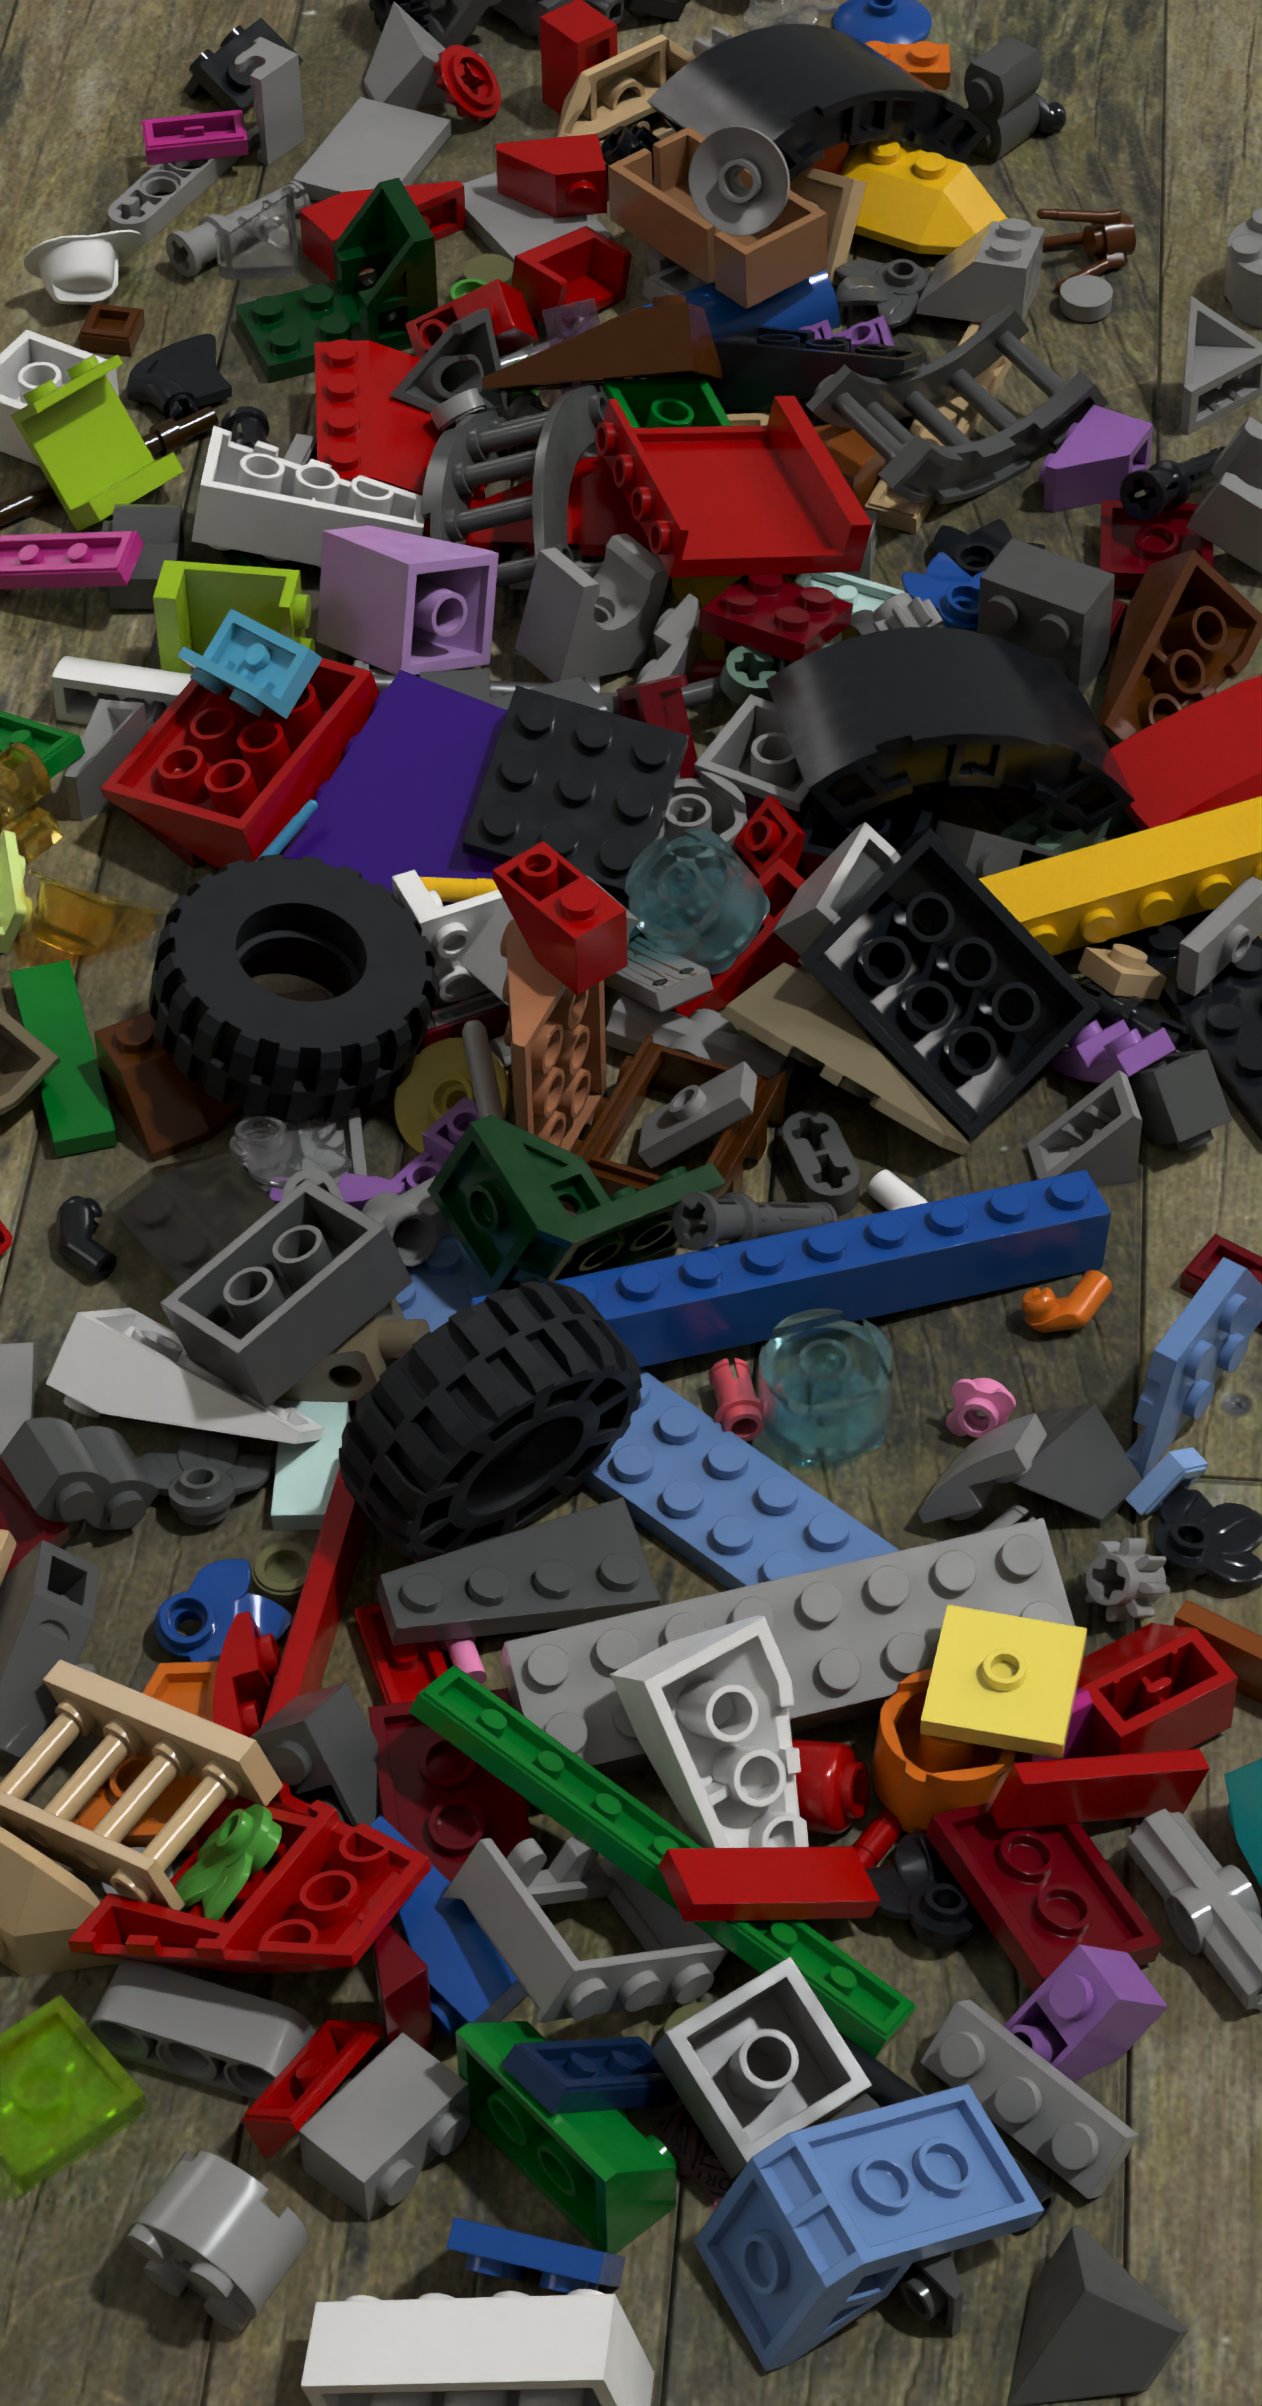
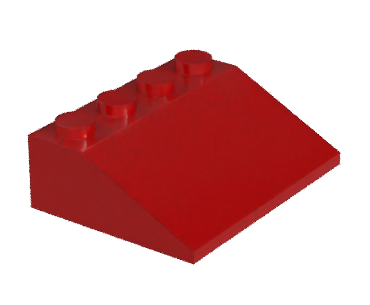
M339 339L332 342H316L317 461L331 465V469L341 479L351 482L357 476L362 475L422 496L427 467L433 449L442 432H438L429 411L389 396L421 358L370 340L350 341ZM485 485L476 487L471 504L485 499ZM430 518L425 519L424 523L429 522Z
M323 658L287 719L266 708L261 716L258 717L229 699L233 692L232 690L225 687L221 696H218L191 680L100 789L103 797L214 867L222 868L227 864L243 859L246 863L256 861L295 814L309 800H314L319 787L325 781L331 779L343 760L347 743L354 735L361 732L373 713V706L379 691L372 671Z

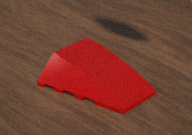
M1262 673L1250 676L1217 694L1200 700L1110 748L1135 799L1123 811L1141 831L1262 796Z
M281 1781L283 1787L266 1806L272 1813V1821L282 1828L279 1845L268 1863L259 1872L248 1877L247 1882L219 1921L204 1917L202 1900L182 1912L108 1893L67 1942L71 1952L187 1968L242 1973L308 1972L354 1967L432 1867L428 1856L362 1822L355 1827L339 1820L335 1808L318 1799L312 1804H308L291 1795L289 1785ZM239 1795L234 1799L225 1798L199 1829L203 1842L171 1878L170 1882L174 1888L182 1875L197 1863V1853L208 1837L222 1826L226 1818L236 1809L245 1811L251 1805L257 1804L256 1802Z

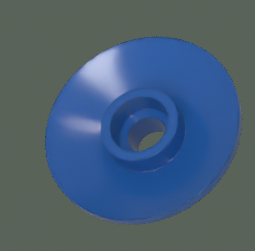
M847 0L839 6L833 18V28L835 30L855 37L863 43L881 41L890 44H914L924 41L928 37L932 23L929 11L916 0Z

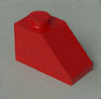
M598 134L495 144L498 193L555 218L607 213L606 167Z

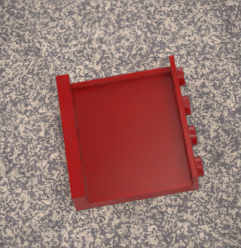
M774 396L767 425L632 428L617 399H608L604 421L599 422L596 428L595 443L597 452L606 460L613 473L616 487L624 493L631 506L634 520L642 526L649 539L652 553L658 556L669 578L860 572L873 524L795 396Z

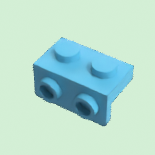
M233 609L229 610L203 656L185 646L182 647L177 657L195 668L190 679L207 690L221 696L226 687L233 691L229 699L250 713L260 717L266 708L285 719L288 718L323 659L311 649Z

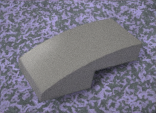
M689 593L676 608L671 607L667 609L659 618L654 629L658 660L653 659L644 666L637 678L636 684L675 674H686L688 682L697 660L702 632L698 631L700 616L698 598Z
M1036 1413L1003 1424L979 1437L963 1449L940 1475L918 1511L922 1522L928 1523L947 1517L954 1521L969 1518L984 1508L987 1503L986 1498L996 1482L1008 1483L1028 1472L1032 1466L1033 1458L1047 1436Z

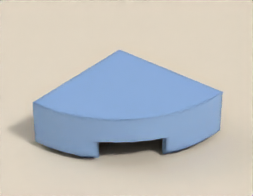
M1193 1447L1169 1451L1125 1499L1141 1516L1151 1514L1161 1508L1163 1500L1179 1483L1186 1489L1207 1470L1206 1466L1209 1463Z

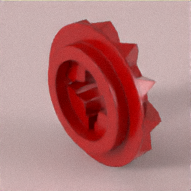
M451 45L439 53V60L433 66L435 73L439 77L435 85L443 90L447 96L445 103L451 102L456 107L459 117L468 116L474 123L483 119L488 120L495 115L501 105V92L495 74L487 62L475 51L463 45Z

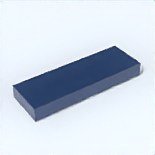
M640 2036L514 2044L501 2064L551 2114L674 2105L679 2098V2095L652 2054L653 2048Z

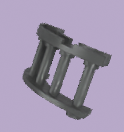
M1007 304L998 314L988 317L982 323L978 332L961 345L916 370L897 376L871 378L853 372L844 364L836 374L829 375L819 383L813 397L806 406L820 419L829 424L854 429L886 460L885 468L878 475L899 495L917 503H923L926 497H933L940 504H946L985 493L1031 468V462L1027 458L1047 444L1054 450L1058 449L1064 443L1070 426L1074 422L1079 423L1093 404L1104 408L1108 402L1097 386L1081 371L1071 380L1063 381L1026 347L1020 339L1029 329L1017 312ZM1003 355L1049 397V400L1024 418L1017 419L974 379ZM957 392L998 433L972 442L934 404ZM913 416L944 446L932 444L918 434L914 437L898 421Z
M589 385L569 390L558 398L549 411L508 421L502 417V411L488 410L457 419L454 429L446 430L441 434L433 449L427 467L422 494L421 516L424 519L430 518V538L466 545L469 533L533 518L535 555L499 563L496 588L531 580L539 550L555 547L574 563L572 552L567 545L569 490L575 466L581 454L590 444L595 443L597 425L599 422L604 421L608 399L601 392L600 386ZM538 441L537 449L509 455L508 449ZM534 473L532 495L470 509L476 487Z

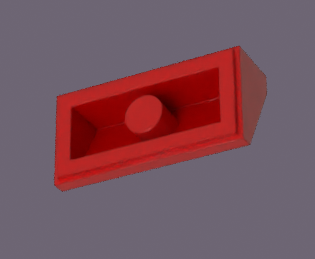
M327 2020L245 2112L241 2119L262 2156L271 2158L300 2130L385 2032L380 2023Z

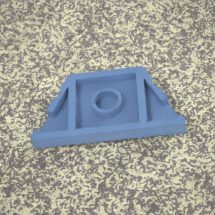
M1225 1257L1222 1258L1153 1351L1146 1374V1384L1139 1398L1133 1421L1146 1428L1132 1447L1126 1451L1127 1456L1142 1480L1152 1470L1189 1418L1198 1419L1203 1415L1213 1397L1214 1384L1224 1371L1232 1373L1236 1370L1247 1351L1248 1338L1262 1321V1284L1247 1268Z

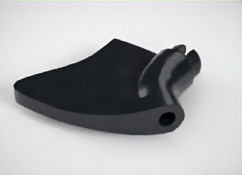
M212 334L194 336L164 347L141 360L129 374L127 384L128 400L151 405L166 419L172 418L178 421L197 412L198 407L232 397V386L218 372L216 367L217 351L215 336Z

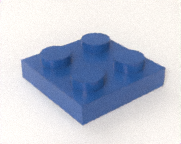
M453 2217L447 2243V2249L468 2253L464 2269L519 2281L523 2279L525 2267L541 2270L540 2287L565 2293L577 2289L598 2291L599 2284L620 2287L626 2260L624 2256Z

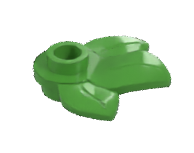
M259 1803L251 1805L245 1811L236 1809L226 1818L222 1826L208 1837L197 1853V1863L187 1870L176 1883L175 1890L185 1904L180 1911L184 1912L190 1906L202 1900L204 1917L219 1921L247 1882L248 1877L259 1872L268 1863L279 1845L282 1828L272 1821V1813L269 1809Z

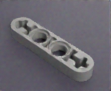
M242 155L155 164L108 208L110 231H137L144 238L143 243L148 242L237 162ZM186 167H199L195 169H183ZM170 193L165 196H154V194Z

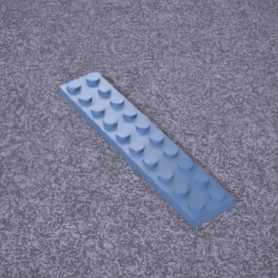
M450 1234L438 1240L436 1249L423 1263L412 1267L405 1266L413 1282L400 1292L396 1299L405 1319L426 1320L432 1333L449 1321L448 1318L467 1306L470 1308L472 1298L492 1293L459 1240ZM640 1367L641 1400L638 1410L634 1411L630 1417L631 1424L624 1436L615 1442L610 1449L611 1453L599 1467H595L582 1480L583 1484L608 1502L624 1497L631 1519L729 1590L900 1551L731 1431L725 1432L723 1425L716 1423L709 1415Z

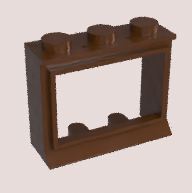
M647 1035L635 1057L627 1056L623 1061L617 1078V1087L610 1099L603 1097L599 1101L594 1112L592 1129L584 1141L577 1140L570 1152L585 1159L608 1197L629 1186H634L637 1191L652 1186L661 1176L610 1161L651 1089L676 1095L690 1085H697L699 1087L733 1067L653 1043V1036ZM786 1071L769 1078L756 1074L757 1084L753 1114L725 1129L705 1164L713 1162L726 1182L715 1199H718L725 1193L742 1191L743 1161L745 1157L760 1161L767 1144V1124L781 1128L786 1120Z

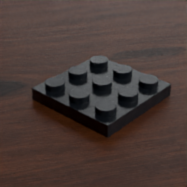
M516 685L463 840L462 852L504 864L544 841L580 872L590 876L611 896L637 903L687 750L689 735Z

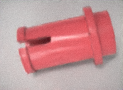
M728 1358L715 1363L708 1374L709 1382L713 1388L718 1405L715 1421L723 1425L725 1432L731 1431L745 1442H748L758 1437L763 1431L768 1417L766 1406L760 1399L756 1398L749 1365L744 1360L734 1358L737 1378H733Z

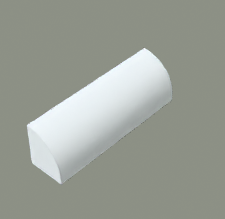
M65 656L59 661L51 676L56 717L58 721L88 725L99 699L144 703L147 731H149L192 680L190 679L192 674Z

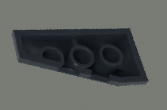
M752 325L713 338L722 368V379L707 381L719 403L725 408V414L757 413L758 409L772 406L774 396H795L797 399L814 395L819 383L829 375L836 374L844 364L861 376L880 378L925 364L927 352L884 344H861L855 346V350H851L850 338L838 336L831 337V339H815V332Z

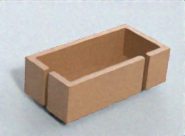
M687 127L653 144L654 186L652 182L651 152L645 148L608 166L610 220L707 284L715 283L716 290L745 309L757 305L765 299L828 268L827 213L791 190L789 191L787 204L779 218L768 228L752 235L736 236L727 234L723 230L719 231L715 228V225L700 215L690 194L689 168L695 151L707 137L691 127ZM743 169L740 175L741 181L746 187L751 188L753 184L752 176L747 169Z

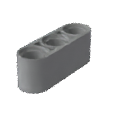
M126 1960L118 1965L88 2024L90 2037L109 2053L256 2100L313 2035V2029L308 2020L294 2009L283 2004L135 1960Z

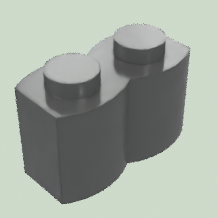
M1011 36L971 62L964 78L965 96L969 105L966 110L974 114L990 129L972 152L993 162H996L1031 137L1039 124L1040 112L1035 92L1039 88L1042 79L1040 54L1038 49Z
M115 504L113 521H103L102 532L137 531L144 543V547L127 586L99 587L100 592H109L111 609H154L153 595L164 560L183 561L184 522L182 505Z
M38 1417L24 1421L0 1455L36 1513L49 1521L74 1522L86 1519L89 1524L99 1529L124 1530L134 1527L143 1518L146 1510L159 1494L158 1489L123 1436L107 1427L89 1426L74 1429L71 1424L58 1418Z

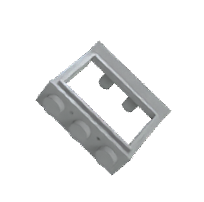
M575 1835L567 1840L550 1867L545 1870L541 1869L547 1861V1856L533 1838L525 1839L517 1844L507 1859H505L491 1838L480 1839L442 1896L445 1898L463 1899L468 1906L469 1912L536 2007L540 2008L535 2017L539 2023L568 2018L582 2020L594 2014L621 2010L634 2012L647 2006L673 2002L680 2004L690 2003L701 1997L711 1987L714 1981L713 1973L725 1958L729 1949L693 1922H684L678 1911L604 1856L599 1863L593 1864L599 1853ZM607 1897L647 1952L579 1961L539 1905Z

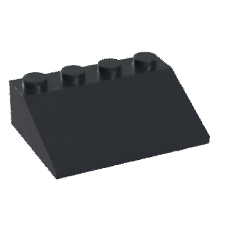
M931 828L912 834L866 880L798 959L800 964L969 1140H972L1101 1009Z

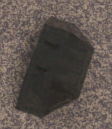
M229 1152L155 1166L104 1207L171 1285L177 1289L273 1208L276 1203Z

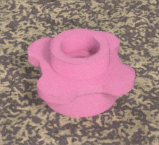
M960 1379L951 1389L955 1405L954 1410L946 1418V1425L957 1436L969 1435L979 1438L1007 1423L1010 1413L1013 1412L1016 1406V1400L1001 1383L993 1379ZM975 1410L982 1411L986 1416L979 1415Z

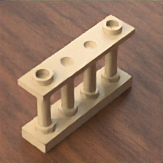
M60 1659L42 1679L58 1703V1706L55 1708L57 1718L1 1781L0 1826L48 1858L112 1886L121 1896L180 1911L185 1904L164 1873L167 1867L225 1798L234 1799L239 1795L266 1807L283 1787V1784L256 1740ZM91 1732L104 1738L44 1809L23 1801L79 1735L87 1737ZM140 1753L152 1758V1761L92 1831L71 1822L126 1756L135 1757ZM187 1774H190L202 1780L142 1853L120 1844L175 1777L184 1778Z

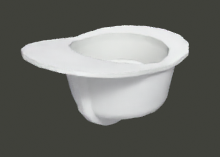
M116 230L93 235L60 236L34 246L25 255L23 264L28 273L42 279L47 292L55 302L68 305L98 304L113 294L118 286V266L132 258L142 248L144 238L140 232L133 230Z

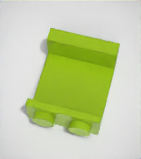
M118 354L100 364L95 355L86 358L66 370L71 379L70 381L58 388L52 379L23 395L28 405L11 414L13 421L77 532L112 515L115 504H130L184 472L174 452L154 460L106 374L123 364Z
M164 560L153 595L161 670L189 674L191 666L177 657L180 650L185 646L203 656L230 609L267 626L315 652L314 639L306 638L305 629H308L311 618V597L309 594H302L300 570Z

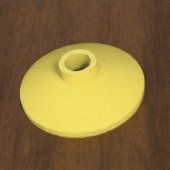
M463 1038L443 1039L421 1050V1053L415 1056L411 1074L396 1089L394 1111L397 1126L405 1141L419 1153L424 1151L422 1133L456 1105L461 1097L467 1095L468 1099L476 1103ZM491 1051L503 1111L506 1117L510 1100L509 1080L502 1062Z

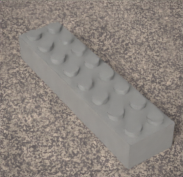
M1039 1518L506 1641L499 1664L505 1688H508L511 1707L609 1778L653 1767L637 1739L610 1674L671 1641L756 1615L764 1616L792 1680L794 1705L789 1706L791 1734L880 1714L885 1700L888 1701L897 1691V1686L902 1680L913 1673L933 1668L947 1604L1075 1626L1045 1520L1044 1518Z

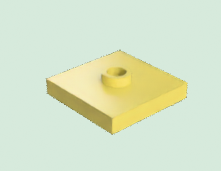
M947 1604L921 1716L920 1734L1062 1759L1086 1646L1087 1628Z

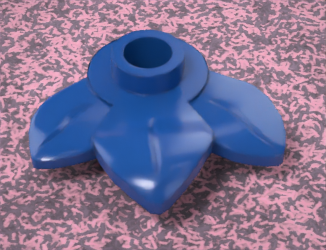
M939 552L927 566L925 575L912 572L902 573L901 580L905 593H908L912 599L919 596L922 602L930 599L943 619V625L947 628L977 632L980 577L986 570L971 577L947 554Z
M226 1559L208 1564L199 1570L188 1592L175 1594L165 1600L155 1615L154 1631L159 1645L171 1656L179 1659H190L191 1662L219 1661L226 1635L236 1614L249 1611L263 1635L273 1633L277 1643L291 1628L293 1619L292 1615L276 1602L248 1593L251 1579L248 1560ZM192 1619L201 1623L200 1631L193 1636H183L177 1632L178 1626L185 1620Z

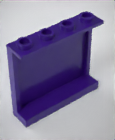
M399 670L389 688L383 689L377 696L373 706V713L361 732L354 735L347 743L343 760L331 779L325 781L317 790L314 800L318 803V808L286 845L282 854L283 859H301L302 856L323 859V864L340 869L344 865L360 872L362 878L373 885L380 883L392 893V876L414 869L420 877L493 879V869L499 867L502 863L463 853L462 850L463 840L508 710ZM442 902L443 907L454 904L453 902Z

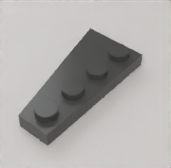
M624 1497L381 1574L376 1592L393 1646L571 1627L658 1607L660 1604L657 1588Z

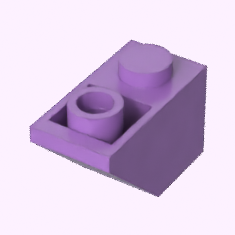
M1093 404L1079 423L1074 422L1070 426L1064 443L1055 454H1048L1043 462L1039 476L1040 484L1044 485L1043 509L1057 512L1098 504L1102 500H1119L1120 487L1124 478L1136 470L1149 469L1153 424Z
M1079 1944L1007 2021L1004 2027L1074 2082L1121 2058L1163 2014L1168 2006L1128 1952Z

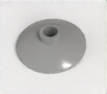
M732 126L712 133L698 146L689 168V189L694 205L700 215L715 225L717 230H723L730 235L746 236L768 228L779 218L789 197L790 175L782 152L769 137L753 128ZM743 169H747L752 176L753 184L751 188L746 187L741 181L740 175Z

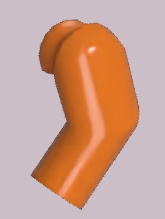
M1088 1270L1066 1297L1056 1298L1050 1288L1044 1287L1040 1290L1038 1287L1029 1290L1021 1301V1308L1027 1314L1025 1322L1032 1329L1040 1333L1083 1328L1089 1323L1111 1293L1112 1283L1103 1273L1097 1270Z

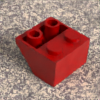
M1150 1623L1083 1657L1077 1688L1088 1690L1093 1701L1088 1754L1091 1757L1185 1750L1231 1728L1238 1681L1237 1675L1197 1628Z

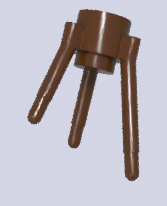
M1042 208L1037 211V217L1040 219L1091 223V225L1084 227L1083 232L1044 237L1043 249L1083 244L1089 257L1096 256L1101 260L1058 282L1055 285V290L1059 293L1063 282L1071 277L1078 275L1097 276L1107 270L1124 267L1126 264L1124 256L1132 255L1135 251L1136 234L1134 225L1127 214H1121L1119 209L1100 212Z

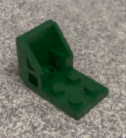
M400 178L379 182L333 245L334 282L313 284L305 289L276 296H264L255 301L235 305L237 324L269 383L315 372L316 342H332L339 339L350 341L370 340L399 351L413 348L405 324L438 308L435 238ZM364 269H374V272L359 275Z
M489 1115L469 1124L427 1191L491 1293H495L502 1289L507 1291L516 1289L521 1283L532 1281L547 1283L548 1281H556L642 1263L678 1249L681 1244L673 1230V1213L675 1207L682 1201L681 1197L689 1192H706L716 1198L726 1182L712 1162L689 1172L685 1167L675 1168L661 1176L650 1187L637 1191L634 1186H629L608 1197L585 1159L496 1116ZM560 1201L571 1204L575 1209L576 1215L569 1217Z

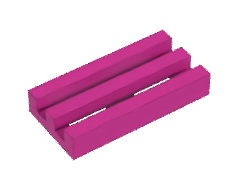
M242 110L141 120L147 165L249 155Z

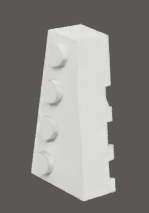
M213 426L200 484L192 542L207 544L217 550L234 549L260 554L274 561L291 560L317 565L321 568L324 530L370 525L422 536L425 519L421 516V495L362 475L357 476L350 482L341 479L331 469L329 464L310 459L308 464L300 465L279 458V447L257 441L254 449L231 442V431Z
M577 2289L569 2292L567 2295L529 2296L516 2291H502L492 2297L454 2298L441 2293H428L420 2296L418 2299L381 2300L367 2295H355L348 2297L345 2301L316 2302L301 2388L312 2406H650L654 2371L615 2294H604L592 2289Z

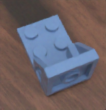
M969 2084L787 2133L751 2157L693 2242L765 2372L793 2363L886 2298L913 2262L1031 2228L1045 2210Z

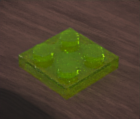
M62 1995L51 2000L0 2034V2164L23 2192L147 2110L145 2093Z

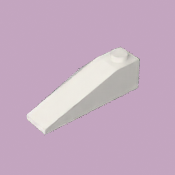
M132 1308L77 1312L46 1382L47 1385L66 1394L63 1400L65 1405L90 1417L97 1418L100 1414H107L291 1444L320 1440L325 1430L323 1426L280 1398L268 1408H265L191 1359L175 1331Z
M756 1615L671 1641L610 1674L637 1739L698 1845L702 1848L809 1847L807 1822L800 1817L795 1773L801 1772L799 1748H795L792 1745L789 1706L794 1705L792 1680L764 1616Z

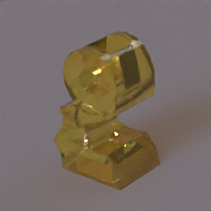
M15 742L0 753V834L2 830L15 832L18 853L24 856L27 866L64 836L51 813L34 804L51 791L50 777L43 762L27 745Z

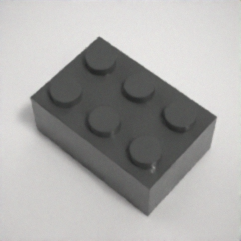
M306 1179L160 1302L191 1359L265 1408H268L413 1281L386 1226Z

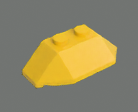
M889 138L888 140L863 142L847 152L840 175L867 182L854 234L918 254L948 255L992 221L1000 222L1008 219L964 163L945 158L938 153L925 152L899 144Z

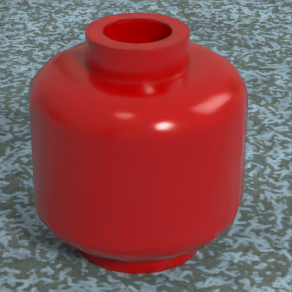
M792 1740L793 1747L799 1748L801 1772L795 1774L800 1817L807 1822V1832L831 1835L842 1834L852 1825L854 1818L860 1819L867 1809L870 1794V1777L867 1766L863 1762H858L855 1753L848 1745L837 1742Z

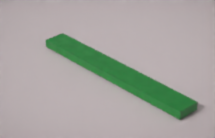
M453 1665L417 1694L409 1713L679 1912L658 1865L667 1849L702 1848L700 1845L458 1667ZM800 1919L693 1922L761 1974L791 1956L836 2029L875 2058L907 2024L917 2007L913 2002Z

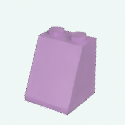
M370 525L324 530L316 641L394 675H397L399 670L419 675L420 672L447 671L490 664L499 553Z

